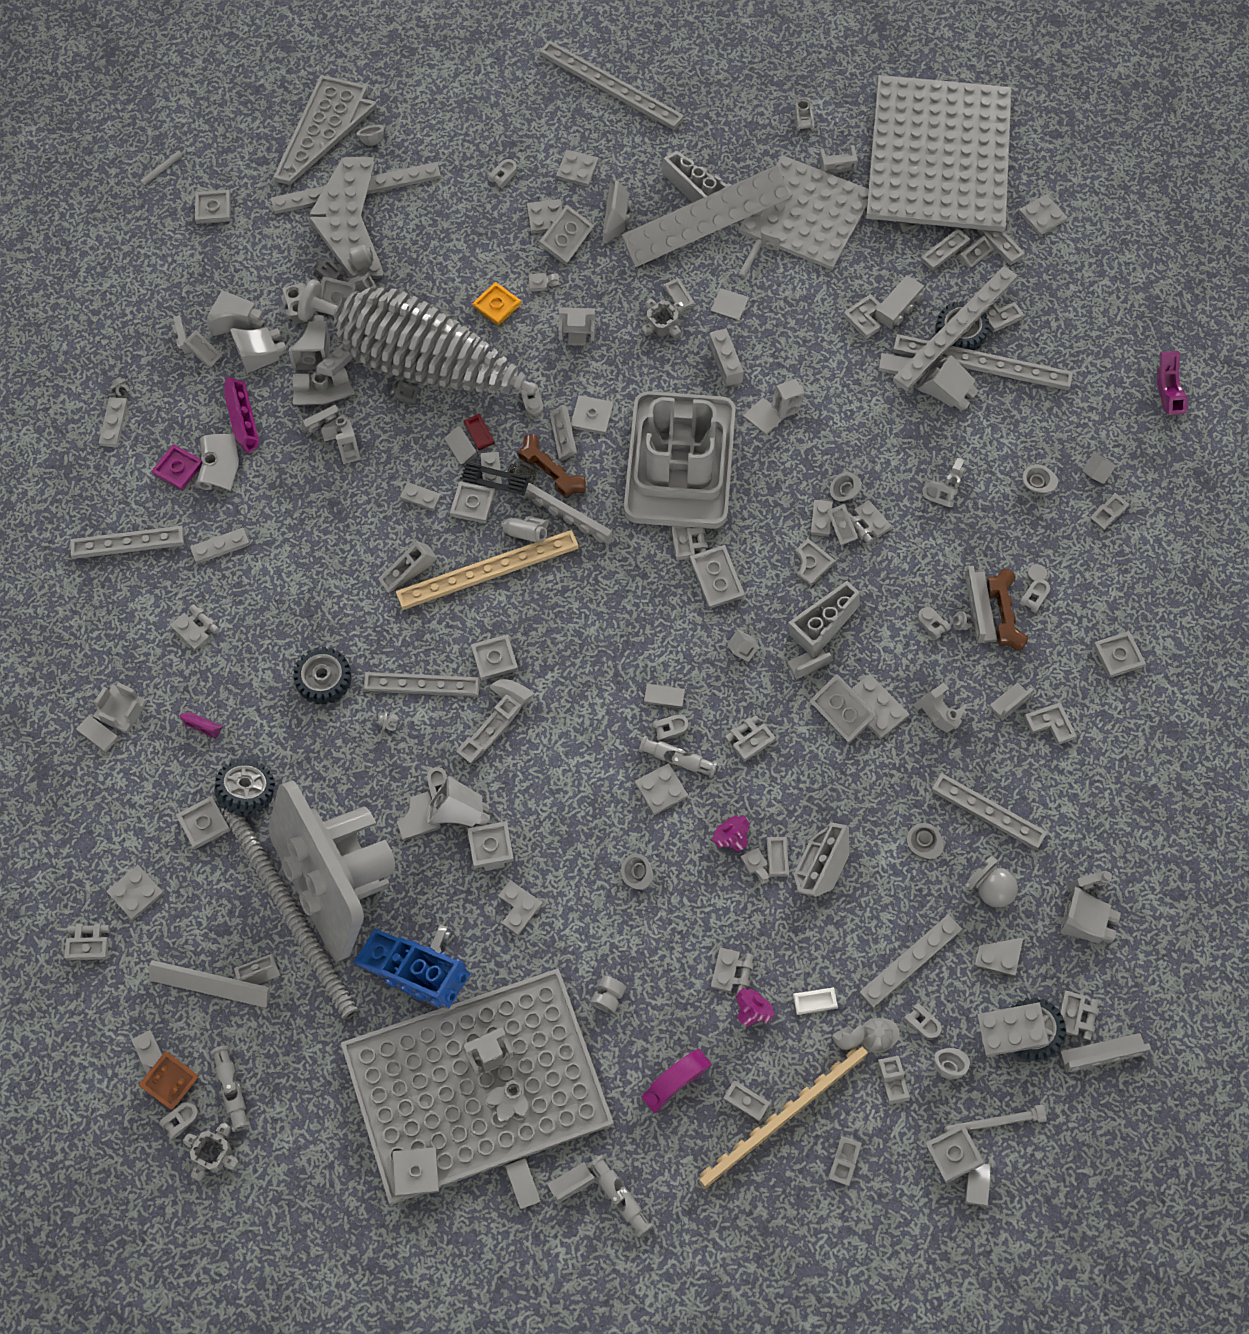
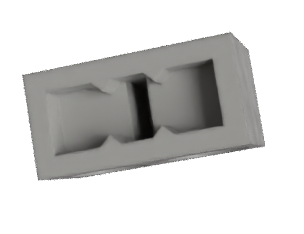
M303 283L282 288L284 295L281 298L283 305L288 306V309L285 310L288 320L292 319L293 325L306 322L300 320L297 314L300 297L305 289Z
M796 379L776 386L772 407L779 419L796 414L800 410L804 389Z

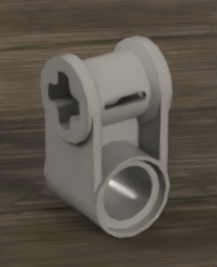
M803 97L796 101L795 124L797 131L807 128L814 130L811 102Z

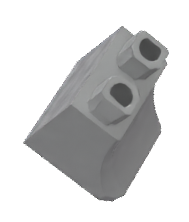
M224 290L221 291L207 317L209 330L213 336L231 332L230 329L233 328L253 330L265 327V321L261 320L263 318V311L256 309L254 302Z
M314 315L313 321L308 322L303 336L289 348V356L294 370H317L316 366L330 355V336L323 315Z
M267 327L253 330L230 329L236 349L247 373L280 360L279 356L287 353L284 342L274 344V342L282 339L278 328L268 331Z
M952 355L931 366L917 386L920 392L939 399L949 407L956 406L961 411L965 410L970 404L965 395L971 399L979 391L973 385L976 380Z
M448 776L427 807V823L430 825L458 823L473 827L476 823L479 826H483L490 820V815L487 814L489 805L482 802V795Z
M1075 886L1068 896L1059 933L1096 943L1101 941L1112 943L1116 936V930L1107 928V922L1117 925L1121 913L1111 909L1110 904L1089 895L1081 888Z

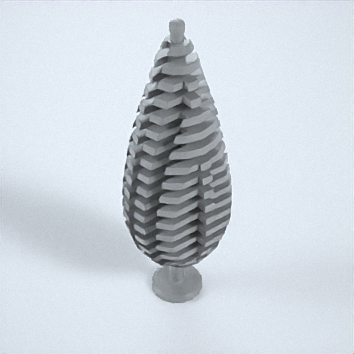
M313 279L306 285L300 297L297 311L300 320H310L317 309L333 315L334 327L338 329L336 332L340 342L343 340L344 348L348 354H352L357 362L364 363L363 366L370 370L373 367V371L379 374L383 371L385 372L383 375L390 378L396 375L395 379L397 380L408 378L406 381L410 383L419 381V385L431 384L430 387L440 385L444 389L452 386L454 390L459 391L463 387L467 391H473L476 388V392H483L484 389L487 390L488 388L489 393H495L501 386H503L500 391L501 394H508L512 386L515 387L513 394L520 393L522 390L530 394H535L537 391L535 383L525 381L526 376L523 372H520L518 377H516L517 366L512 363L509 367H506L508 364L507 358L503 356L498 359L499 352L495 348L490 352V345L483 340L481 341L478 335L475 333L471 334L467 327H462L459 324L460 322L450 319L451 316L448 314H441V310L436 307L431 309V305L426 301H423L421 304V299L415 296L409 299L411 295L406 292L398 295L400 292L398 289L391 288L386 293L387 288H378L376 291H374L375 288H369L360 293L359 291L351 293L348 298H344L337 306L321 299L322 285L318 280Z

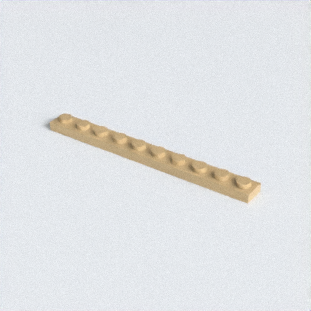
M572 530L547 538L543 542H535L396 591L402 610L579 549L578 543Z
M863 1046L858 1050L856 1048L852 1049L846 1055L847 1059L844 1062H836L830 1068L831 1072L828 1075L822 1074L814 1081L815 1085L811 1089L808 1087L803 1089L798 1094L800 1098L795 1102L792 1100L787 1102L782 1107L784 1111L778 1116L774 1113L766 1120L767 1124L762 1129L757 1127L749 1134L751 1138L746 1142L743 1140L738 1142L733 1147L735 1151L729 1156L727 1153L722 1155L716 1161L718 1165L713 1169L710 1167L705 1169L700 1174L702 1177L699 1179L700 1185L704 1189L707 1188L861 1062L868 1052Z

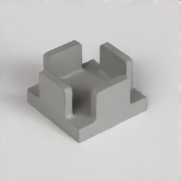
M559 307V340H563V333H569V345H586L587 334H591V341H595V308Z
M117 683L116 686L112 685L110 690L103 687L94 701L97 711L93 718L128 734L146 705L147 700L139 697L134 689L121 683Z
M507 821L467 828L474 868L484 867L485 871L505 868L504 863L514 861Z
M503 1027L463 1045L465 1055L475 1075L479 1074L475 1060H480L485 1073L503 1066L504 1061L501 1057L503 1055L501 1048L505 1047L510 1059L514 1057Z

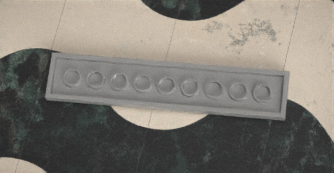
M775 165L622 234L621 237L634 267H637L790 198L779 167Z

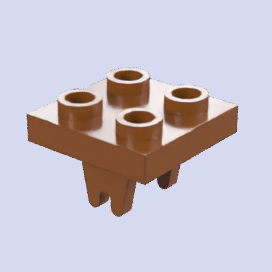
M165 1051L138 1086L170 1110H173L199 1075Z

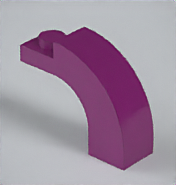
M1179 351L1160 352L1159 368H1157L1159 394L1163 409L1168 415L1187 413L1188 396L1182 391L1179 379Z
M697 1049L677 1061L661 1074L641 1098L653 1113H656L678 1091L690 1082L700 1078L713 1064L700 1049Z

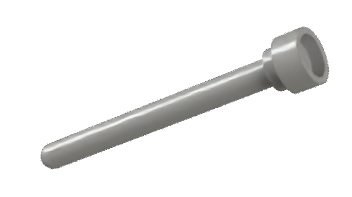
M1042 1104L1034 1106L1027 1112L949 1125L944 1128V1131L946 1133L964 1124L967 1131L1027 1120L1041 1123L1046 1122L1047 1117Z

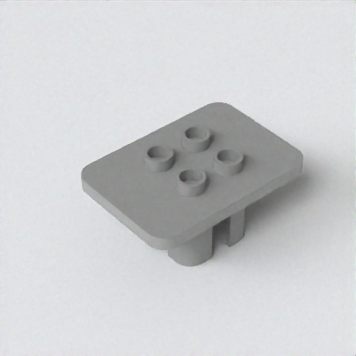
M652 391L642 392L635 398L624 499V514L629 521L639 524L716 529L725 524L728 515L735 423V405L732 400L722 396Z
M291 780L280 784L278 787L268 826L270 839L282 861V868L287 879L293 882L299 894L303 910L307 915H310L331 957L338 962L350 957L361 928L364 914L359 900L388 888V879L379 881V879L393 874L395 870L394 856L386 840L361 848L357 832L376 825V821L368 808L361 807L323 822L318 812L313 808L310 809L298 785Z

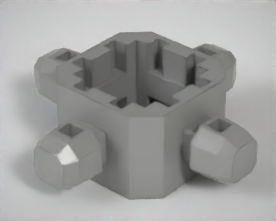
M652 299L646 301L648 323L642 326V333L645 336H649L655 331L658 336L669 334L673 338H678L681 335L679 314L684 311V304L677 302L672 306L668 301L663 300L658 303ZM660 313H669L673 320L667 321L666 325H660V323L657 324L653 317L660 316Z
M220 1124L216 1129V1134L205 1131L199 1137L193 1134L185 1136L183 1142L191 1148V1160L198 1164L197 1167L194 1166L191 1172V1177L197 1181H201L204 1178L206 1170L214 1173L221 1171L223 1166L230 1170L237 1168L239 1161L230 1155L232 1152L231 1145L225 1140V1137L228 1138L231 1132V1127L227 1124ZM209 1139L223 1146L222 1153L219 1154L218 1160L213 1164L199 1158L200 1151H202L206 1141L208 1142Z

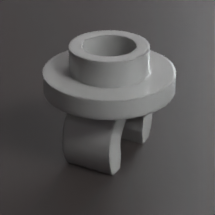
M119 377L111 382L112 386L110 389L114 390L116 388L115 393L118 397L121 396L120 388H124L127 392L129 391V387L123 384L126 382L125 378L120 379Z
M958 611L952 619L954 628L956 630L970 629L972 624H968L967 620L971 618V615Z
M385 711L384 715L379 717L378 726L382 727V731H385V727L391 731L396 730V724H391L390 722H397L398 716L395 714L387 716L388 712Z

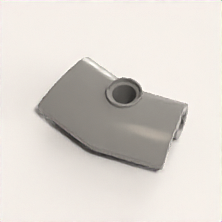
M345 367L333 377L317 373V371L312 375L293 374V405H327L355 395L349 383Z
M233 434L202 436L200 438L202 465L196 481L197 487L203 490H211L214 485L231 491L239 466L235 436Z

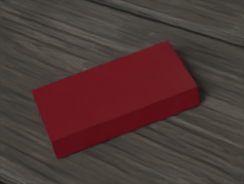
M480 413L463 420L478 451L495 444Z

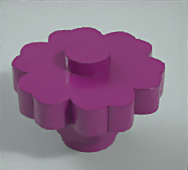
M735 815L728 818L725 823L720 824L713 832L712 840L718 848L730 846L735 851H741L748 845L746 833L749 830L747 827H749L750 823L744 815L739 817Z
M742 988L735 996L740 1007L737 1019L745 1026H751L756 1021L768 1023L775 1015L770 1002L752 989Z

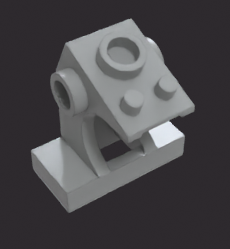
M344 415L321 427L324 441L337 440L343 464L361 460L351 422Z
M942 683L915 702L913 706L917 711L922 708L934 725L947 733L959 727L962 722L960 718L967 713L965 711L967 704H964L957 710L948 708L943 701V693L948 687L945 683Z

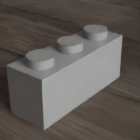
M906 275L876 309L875 319L890 329H893L895 325L899 326L903 321V316L912 311L915 302L919 303L922 300L924 285Z
M727 329L710 332L709 346L725 386L742 383L744 371Z

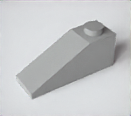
M416 541L378 580L389 593L424 572L438 558L427 544Z

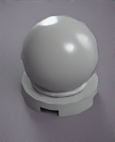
M991 856L985 861L986 865L982 869L978 868L965 886L971 891L975 888L978 889L980 898L989 906L1005 907L1011 904L1017 896V880L1010 871L1005 868H997L998 860Z

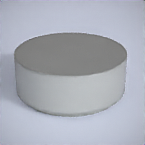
M1039 564L1032 565L1027 573V577L1031 582L1037 579L1045 580L1047 576V570Z

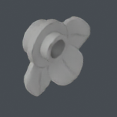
M516 1080L507 1082L504 1087H495L486 1098L487 1104L497 1106V1116L501 1122L510 1119L514 1113L524 1116L528 1110V1101L523 1096V1085ZM512 1088L517 1089L515 1095L509 1093Z

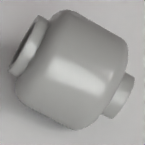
M366 245L351 248L349 251L350 255L347 256L349 265L354 266L356 270L368 268L372 265V261H374L372 250L370 247L367 248Z

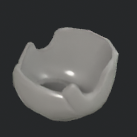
M856 1024L855 1029L848 1026L831 1037L840 1049L852 1050L862 1043L865 1037V1029L862 1025Z

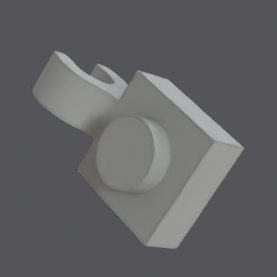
M546 273L529 274L530 292L547 291L548 286H559L558 274H551L548 277Z
M957 458L951 473L946 478V485L950 482L955 484L954 488L957 489L965 471V468L962 467L963 459Z
M759 848L741 856L740 859L749 875L756 873L762 885L769 882V875L764 869L768 867V864Z

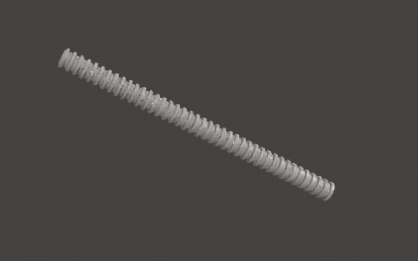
M228 807L225 810L222 808L220 812L224 814L223 817L227 819L226 822L235 834L236 839H238L239 844H241L242 849H244L245 854H247V858L250 859V863L253 864V868L256 869V873L259 874V878L262 879V883L265 884L264 887L268 889L267 892L271 894L270 897L277 904V909H280V914L283 915V919L286 920V924L292 930L291 933L295 935L294 938L298 940L297 943L301 945V950L304 951V955L307 956L310 965L314 966L313 970L316 972L317 977H320V982H323V987H326L325 991L329 993L328 996L332 998L331 1001L336 1003L335 1008L338 1009L339 1014H342L341 1018H351L357 1013L358 1008L354 1007V1001H351L352 998L348 996V991H345L346 988L342 985V981L339 980V976L335 975V969H333L329 959H326V954H323L324 950L320 948L321 945L317 943L318 940L314 938L315 935L308 928V923H305V918L302 917V913L299 912V908L296 907V903L293 902V898L290 897V893L287 892V888L281 882L282 879L278 877L279 874L269 861V857L266 856V852L263 851V847H261L260 842H258L257 837H255L254 832H252L251 827H249L248 822L243 817V813L240 812V815H235V811L232 813L227 812Z

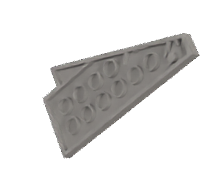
M320 75L273 177L275 182L287 185L294 183L377 108V102L365 99L368 92L366 85Z

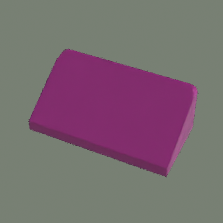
M192 712L180 714L183 724L213 738H217L223 726Z

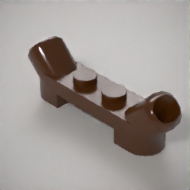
M528 434L523 438V447L517 451L519 459L528 467H531L534 463L552 477L555 480V490L565 499H568L573 493H584L586 491L585 477L583 475L569 476L565 473L562 466L556 465L548 454H543L539 450L538 436Z
M1002 569L997 576L987 577L986 582L989 598L997 597L1002 624H999L996 630L999 646L1009 645L1016 651H1021L1028 642V636L1015 628L1016 617L1015 613L1011 611L1012 597L1011 595L1008 596L1007 591L1016 577L1010 569Z

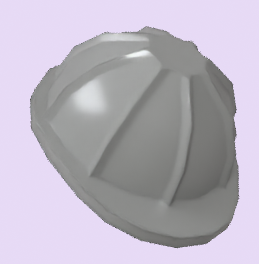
M371 125L359 130L356 135L365 145L374 146L382 141L384 126Z
M1031 465L1023 472V483L1031 492L1049 493L1057 487L1058 479L1056 475L1043 465Z
M850 472L837 475L830 485L831 496L840 502L853 499L861 490V479Z
M919 823L908 832L907 843L915 854L923 858L934 859L943 852V839L937 828L933 825Z
M637 853L625 858L621 867V875L624 882L635 889H646L653 880V871L648 859L642 854Z
M870 1019L863 1025L865 1037L862 1044L869 1051L875 1053L885 1052L898 1041L900 1035L899 1028L893 1021L888 1019Z
M942 1049L937 1051L934 1056L936 1071L941 1077L948 1080L961 1078L967 1073L970 1066V1059L959 1049Z

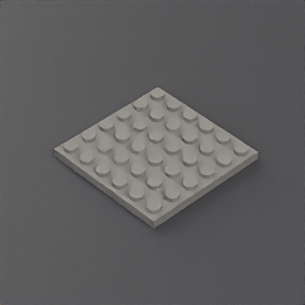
M782 155L776 165L779 167L790 198L746 217L738 232L756 240L761 239L762 241L764 232L780 236L779 249L833 270L867 209L869 189Z

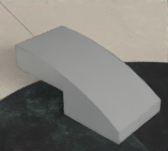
M1114 493L1105 504H1102L1090 519L1105 530L1129 507V503Z
M502 678L489 687L500 697L503 698L508 694L521 705L531 700L535 694L517 682Z
M899 1055L879 1059L878 1064L889 1105L909 1101L910 1095L904 1080V1071Z
M841 1135L828 1179L849 1186L862 1142Z
M526 1158L505 1165L520 1209L540 1202Z
M984 1163V1165L967 1173L965 1203L984 1207L988 1206L990 1164Z

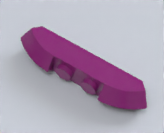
M226 377L224 393L232 430L241 448L245 452L250 453L258 448L259 437L246 384L244 381Z

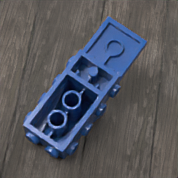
M376 928L353 962L357 967L386 979L384 982L390 987L395 988L398 986L402 992L411 995L415 1000L419 1002L429 1001L430 1004L437 1008L443 1006L449 1009L471 974L465 968L466 964L457 958L454 960L443 952L438 953L429 946L423 947L412 939L409 941L402 937L397 938Z

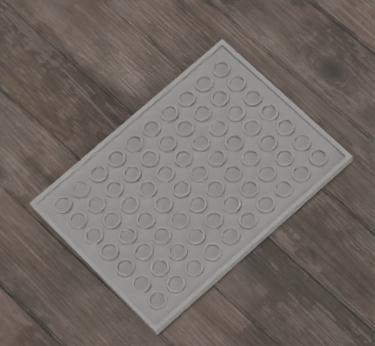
M879 75L866 219L1004 232L1006 228L1011 87Z
M559 968L452 1004L449 1009L443 1007L341 1042L390 1205L420 1195L395 1196L394 1151L436 1147L439 1187L614 1125ZM503 1027L514 1057L510 1059L505 1047L501 1048L503 1053L501 1057L504 1065L485 1073L480 1060H475L479 1070V1074L475 1075L467 1060L463 1045ZM516 1080L523 1085V1096L528 1101V1110L524 1116L514 1113L510 1119L501 1122L497 1116V1106L487 1104L486 1098L495 1087H504L507 1082ZM397 1086L400 1087L398 1093H395L394 1091ZM512 1088L509 1093L515 1095L517 1089ZM413 1094L418 1097V1105L410 1100ZM420 1099L428 1103L429 1106H422ZM431 1107L434 1108L433 1112H430V1110H429V1111H426L427 1109H430ZM443 1117H445V1119H446L448 1122H452V1124H449V1123L445 1122V1121L443 1120Z

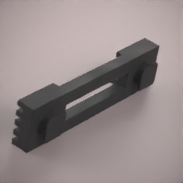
M465 461L466 466L464 465L465 469L462 470L461 480L525 496L530 478ZM482 472L510 479L508 481L509 485L480 479Z

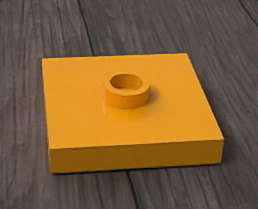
M495 282L472 303V308L499 326L522 302Z

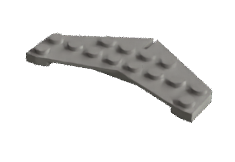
M373 157L342 158L309 214V221L351 278L368 272L372 279L383 278L382 266L361 217L374 169ZM366 245L367 248H371L374 261H372L370 267L356 270L354 266L349 265L347 256L350 255L349 251L351 248Z

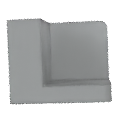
M368 272L353 277L348 281L349 283L358 284L357 291L359 293L365 289L377 287Z
M1094 452L1083 468V472L1092 479L1104 484L1116 465Z
M737 629L728 642V646L733 654L748 662L759 648L752 636Z

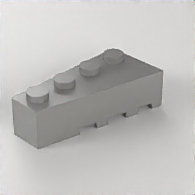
M677 151L663 158L661 173L692 203L731 186L730 183L725 184L722 182L721 178L717 175L712 176L707 173V169L694 165V161Z
M848 581L844 582L788 622L790 636L807 653L815 658L860 606L859 591Z

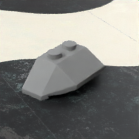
M615 178L610 179L603 228V243H607L626 230V225L630 224V214H628V211L632 210V200H629L628 191Z
M831 822L827 825V828L820 831L809 841L794 872L799 893L817 897L833 890L849 857V827L847 825Z

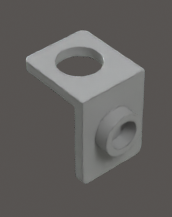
M764 232L762 247L779 251L780 236Z

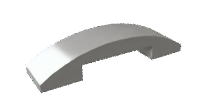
M506 694L494 707L495 711L471 738L468 737L456 753L470 764L475 762L506 730L522 705Z

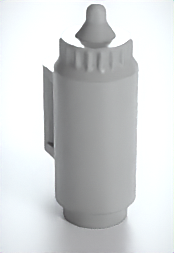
M528 516L524 520L516 518L506 519L504 523H501L503 531L509 534V536L539 543L546 539V528L549 522Z

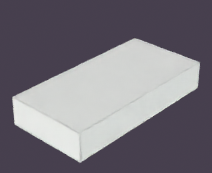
M834 988L793 994L797 1015L838 1009Z

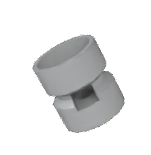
M604 975L598 984L599 991H595L590 1003L606 1013L614 1014L619 1005L618 999L622 998L626 986L622 982Z

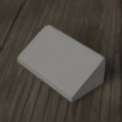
M984 235L960 252L956 258L971 269L994 249Z
M460 425L444 438L461 466L465 465V461L471 462L477 459V452Z
M273 954L234 968L237 980L253 984H260L280 976Z

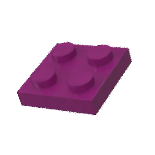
M173 444L153 468L152 474L183 491L200 470L202 460Z

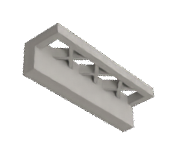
M968 566L965 579L977 643L996 642L997 637L985 572H975L974 566Z
M1138 1033L1060 1051V1057L1065 1072L1068 1073L1146 1055L1151 1048L1149 1043H1143L1141 1034Z

